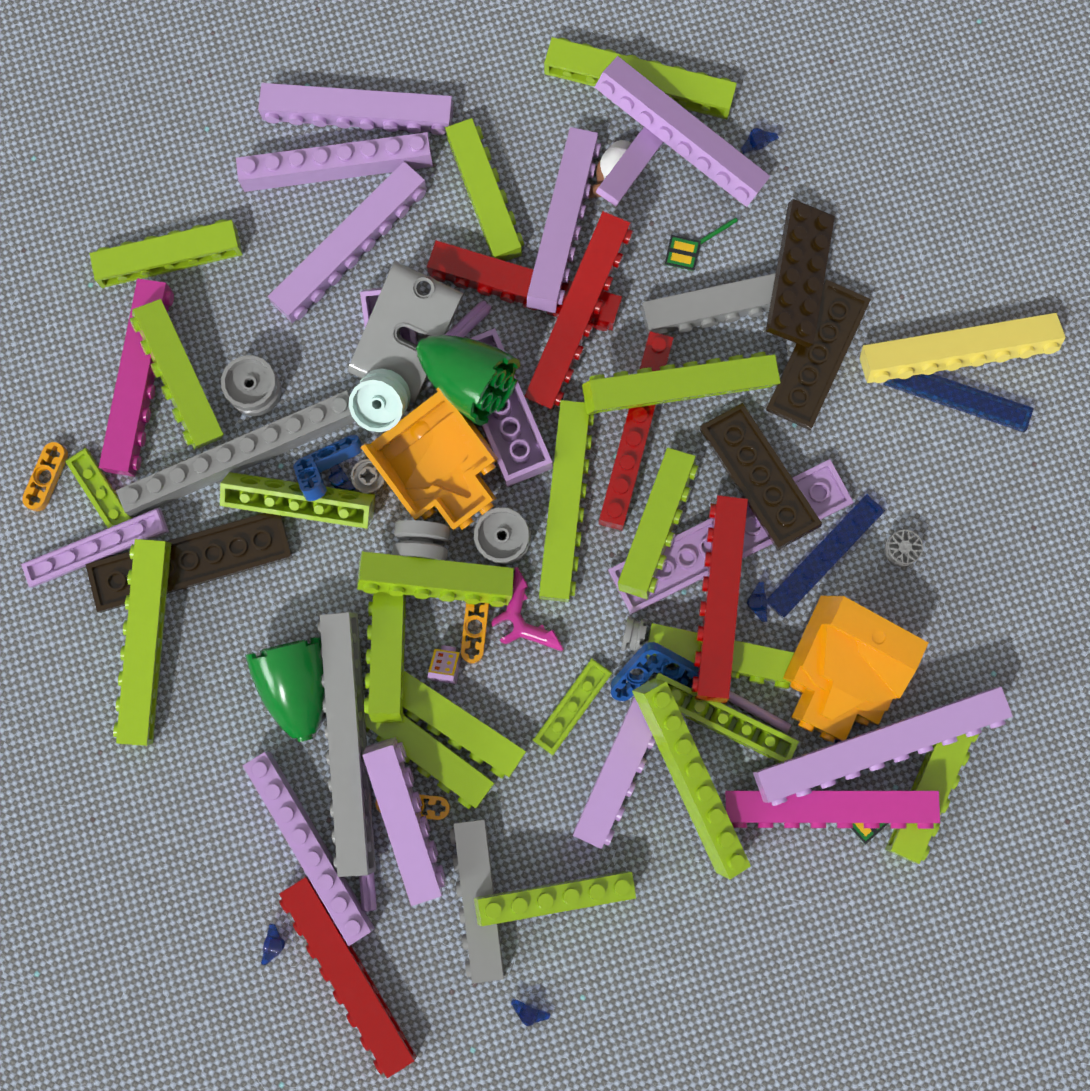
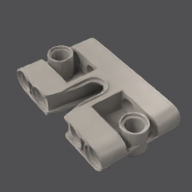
M395 261L388 273L347 372L363 378L372 370H392L399 374L408 384L411 393L410 401L416 403L426 382L427 375L417 357V345L402 338L400 328L407 327L418 333L431 336L445 335L449 330L464 293L435 280L431 276L424 275ZM421 281H427L431 285L429 294H423L420 291L419 284Z

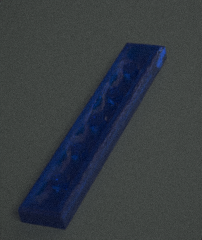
M935 374L913 375L907 379L896 378L883 383L885 386L1021 432L1027 431L1034 410L1033 407Z
M866 494L766 599L765 603L781 618H785L885 510Z

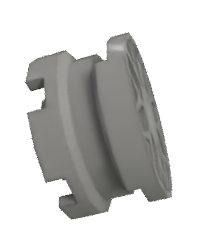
M370 459L361 460L352 468L351 480L358 492L376 493L375 496L383 492L387 482Z
M907 529L899 530L886 540L884 554L891 564L905 567L920 558L923 552V543L915 532Z
M631 616L627 617L621 651L629 648V650H633L636 653L643 646L648 620L634 621V619H631Z

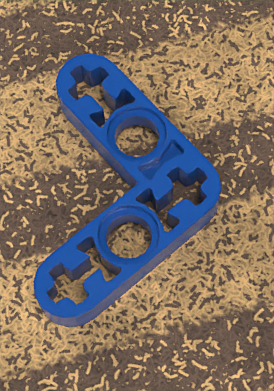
M347 436L295 462L293 468L300 489L307 501H315L325 495L327 489L321 475L322 471L362 452L361 446L363 444L359 436Z
M645 643L612 679L611 695L618 701L629 700L634 695L632 690L643 685L654 672L660 673L692 689L693 676L698 677V667L694 666L693 662L658 643ZM670 663H676L679 665V668L669 670L666 666ZM635 668L644 671L641 675H632L630 673Z

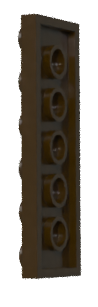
M792 199L787 207L765 331L809 348L814 344L835 216L795 199Z
M826 279L823 285L814 344L808 348L796 343L780 377V384L776 386L766 411L805 429H812L871 301L870 298Z
M743 403L700 426L701 433L743 498L748 499V506L777 551L822 526V522Z

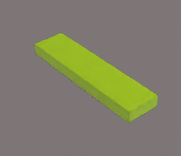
M84 448L65 461L107 528L132 519L131 516L124 512L118 494L99 468L89 449Z
M592 658L532 741L551 755H554L612 675V672Z

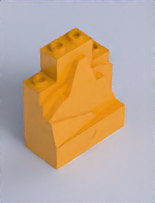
M437 388L438 392L401 419L396 426L384 432L373 442L361 446V449L414 520L422 517L425 521L436 513L434 509L436 507L452 530L458 527L463 530L474 522L471 517L480 512L483 515L494 507L491 502L497 498L479 474L482 473L485 476L496 467L494 462L498 460V457L473 422L462 415L447 400L440 389Z
M821 595L783 679L791 682V688L802 692L792 718L799 721V727L813 732L815 729L821 733L820 738L834 743L835 740H846L854 721L864 726H868V723L879 725L884 712L888 711L892 700L901 698L915 674L929 642L845 596Z

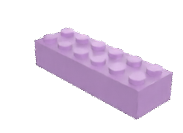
M495 328L470 338L487 343L505 352ZM517 381L510 398L500 412L495 410L487 417L489 419L488 423L481 425L490 448L498 457L496 462L507 487L553 469L550 455Z
M635 696L573 832L574 837L602 849L604 844L609 846L615 833L611 829L614 820L620 821L626 808L622 806L625 796L631 797L636 783L632 781L635 773L640 774L647 761L646 758H643L646 749H652L655 743Z
M396 737L366 746L362 756L410 904L414 906L441 897L442 888L445 887L444 880H446L442 865L437 866L436 863L438 851L434 840L429 841L428 838L430 826L427 817H422L420 813L422 801L419 792H414L412 788L414 782L412 770L410 767L406 768L404 764L406 757L404 745L402 742L398 743Z

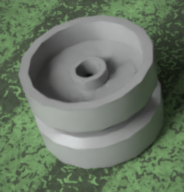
M254 355L240 356L232 360L223 371L221 389L226 399L240 413L248 416H262L270 412L278 404L282 394L281 382L273 368L263 358Z
M494 508L485 512L478 519L474 528V541L478 551L485 558L498 564H511L519 561L528 552L531 545L532 532L528 522L518 512L509 508ZM500 532L507 533L505 540H500V537H498Z
M419 520L395 522L394 535L402 541L393 544L392 555L447 561L448 549L439 544L449 541V526Z

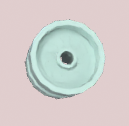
M377 369L370 371L363 376L349 396V409L352 417L358 425L368 431L383 432L390 430L397 425L410 405L411 393L408 384L399 374L392 370Z

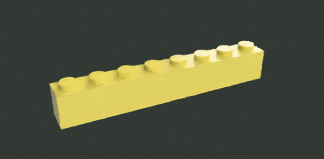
M1057 313L863 345L859 359L866 382L883 383L890 379H907L913 375H931L937 371H954L966 366L978 367L985 363H1001L1013 358L1020 357L1025 359L1037 354H1053L1060 350L1066 337Z

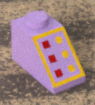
M441 645V650L434 649L428 671V678L430 680L457 684L461 653L456 652V647Z

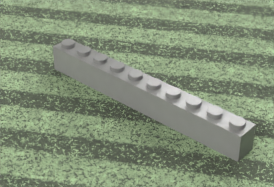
M347 390L117 489L116 492L124 512L135 518L223 480L229 472L239 473L356 422L349 409V394Z
M358 613L320 615L317 629L322 643L321 657L324 672L322 686L325 688L323 710L327 716L325 737L328 739L329 745L326 760L328 765H330L331 776L328 779V787L332 791L330 814L334 817L332 841L336 846L334 868L337 870L338 877L364 876L376 872L370 779L362 756L367 746Z

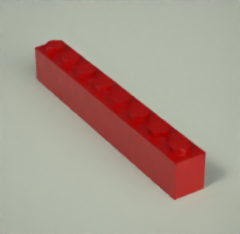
M602 211L526 391L525 398L550 409H554L555 405L560 406V402L565 395L562 392L565 382L570 383L575 371L571 369L575 360L579 361L583 353L584 347L581 346L584 337L589 338L594 324L591 323L594 314L598 315L603 306L604 301L601 300L604 290L609 291L614 279L611 277L614 267L619 268L624 254L620 252L623 245H628L634 231L630 230L632 227L630 222Z
M435 241L427 264L428 274L439 282L450 281L459 288H473L482 295H496L505 302L514 303L516 301L522 303L528 309L537 310L527 307V295L533 269L444 242ZM568 280V283H563L561 290H565L563 304L573 281ZM604 291L601 300L604 301L601 311L598 315L594 314L591 323L594 324V328L597 330L607 331L608 329L613 331L621 306L622 296ZM563 304L557 305L556 313L548 311L546 313L558 317Z
M650 331L640 369L651 368L652 371H659L661 366L667 365L674 337ZM656 405L630 408L628 410L598 525L620 531L623 530Z
M717 495L715 503L710 504L709 518H713V527H708L707 542L711 543L710 552L706 551L704 567H708V576H703L702 591L706 592L705 601L700 602L699 616L704 617L703 626H698L697 641H701L700 651L695 652L694 666L698 667V677L693 676L691 692H696L695 700L727 703L729 700L748 499Z
M308 876L279 893L281 897L279 903L286 914L290 912L295 921L292 923L295 931L299 936L303 935L308 943L306 949L313 959L317 958L321 965L319 971L326 982L330 981L334 987L333 995L340 1005L344 1004L347 1009L346 1017L353 1028H358L362 1035L360 1041L366 1051L371 1050L375 1060H373L377 1071L381 1075L384 1073L388 1079L414 1062L417 1057L416 1053L352 945L348 946Z

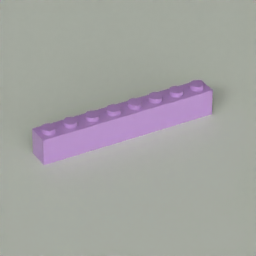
M617 56L601 74L594 88L746 207L770 178V175Z
M261 83L258 110L263 120L273 124L279 122H289L293 125L308 123L318 127L336 125L344 129L351 126L360 127L364 130L379 128L389 132L407 130L410 133H420L422 131L443 135L446 133L445 127L452 125L453 101L452 96Z
M573 127L569 129L527 295V307L556 313L557 305L563 304L565 290L561 289L563 283H568L570 269L567 268L568 261L573 262L576 247H572L573 240L578 241L581 226L577 224L579 219L583 220L586 205L582 203L584 198H589L591 184L587 183L589 178L594 177L596 164L593 163L594 157H599L601 143H597L598 133Z
M428 132L236 158L238 181L244 192L394 172L403 162L407 163L412 169L433 167Z
M403 162L267 296L272 305L292 323L296 319L300 320L303 318L308 308L313 303L320 301L325 291L331 285H336L340 281L342 274L347 269L353 268L357 264L359 257L364 252L370 251L374 247L376 240L381 235H386L391 230L392 224L398 218H403L415 201L418 202L424 197L427 190L425 180L407 163Z
M263 752L244 764L243 767L348 946L375 929L366 912L362 910L360 902L345 877H338L337 870L334 868V858L272 753Z

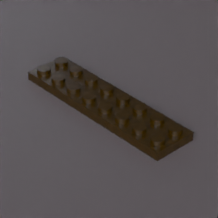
M263 513L166 541L171 542L167 594L293 558L282 516ZM130 552L85 564L98 613L125 606L126 596L130 595V585L128 584L127 577L129 570H132L133 559H130Z

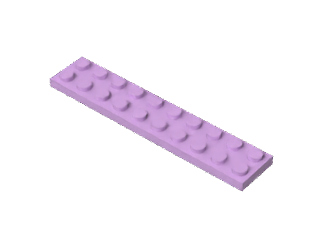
M830 459L793 477V480L820 520L854 503ZM748 504L742 559L773 544ZM713 518L676 535L672 546L666 547L664 553L667 556L663 570L658 569L656 578L659 579L655 593L650 592L648 600L619 591L618 580L625 561L608 569L630 615L702 580L703 576H708V567H704L706 551L710 552L711 543L707 542L708 527H713Z

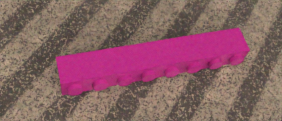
M137 278L99 468L106 473L135 477L136 470H139L141 466V456L139 455L141 446L143 447L146 441L144 430L151 416L149 405L150 400L155 396V375L151 368V364L154 362L150 354L146 355L140 343L143 338L140 332L134 331L130 318H132V309L159 299L162 300L168 313L169 306H172L174 301V293L166 282Z
M725 791L726 812L733 828H747V823H758V828H774L773 823H784V828H800V823H810V828H826V823H837V828H853V823H864V828H880V823H890V828L907 829L906 823H917V829H934V823H940L939 791H812V793L797 797L796 793L787 796V802L772 806L771 802H763L760 791Z

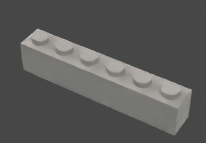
M776 273L642 302L641 312L647 336H649L650 331L667 336L669 332L678 331V333H685L691 331L692 327L701 325L702 328L712 327L716 325V322L724 320L726 323L735 322L740 317L747 315L751 318L761 316L764 312L769 311Z
M486 819L454 823V829H450L451 844H456L457 855H453L454 871L459 870L460 881H456L457 897H462L463 907L459 908L460 923H465L466 934H462L463 949L469 952V961H465L466 976L472 978V984L503 980L505 975L499 925H478L474 904L475 897L495 894Z

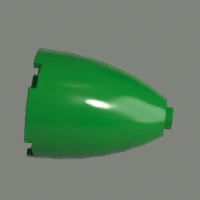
M437 335L428 336L426 339L423 338L417 345V357L430 382L436 389H440L447 400L462 415L477 425L488 423L489 419L487 417L495 410L500 412L510 398L518 381L514 378L516 369L521 366L520 361L514 356L487 343L459 336Z
M321 636L310 638L311 643H308L307 640H298L260 650V655L258 656L254 652L245 654L253 683L266 709L281 729L292 739L297 738L298 742L313 739L312 734L318 731L323 715L325 688L322 686L324 672L321 657Z

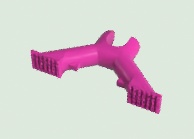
M515 567L512 598L507 605L506 611L494 617L491 621L492 627L504 621H510L514 625L513 631L500 639V642L509 644L522 637L563 652L564 648L560 645L561 642H559L553 630L547 631L543 625L539 627L530 625L523 619L521 610L523 601L528 599L525 594L528 584L519 568Z

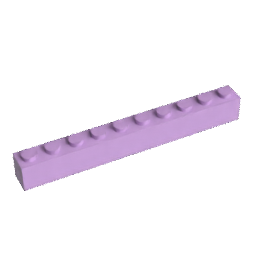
M1002 687L991 688L753 772L763 802H771L772 806L787 802L786 797L796 793L797 797L812 793V787L821 785L823 789L837 784L835 779L845 776L846 780L861 775L860 770L869 768L870 771L885 767L884 762L891 759L894 760V763L909 759L908 753L918 751V754L934 750L932 746L934 744L942 742L944 746L957 742V736L966 734V737L982 733V727L989 725L992 729L1005 725V719L1013 717Z

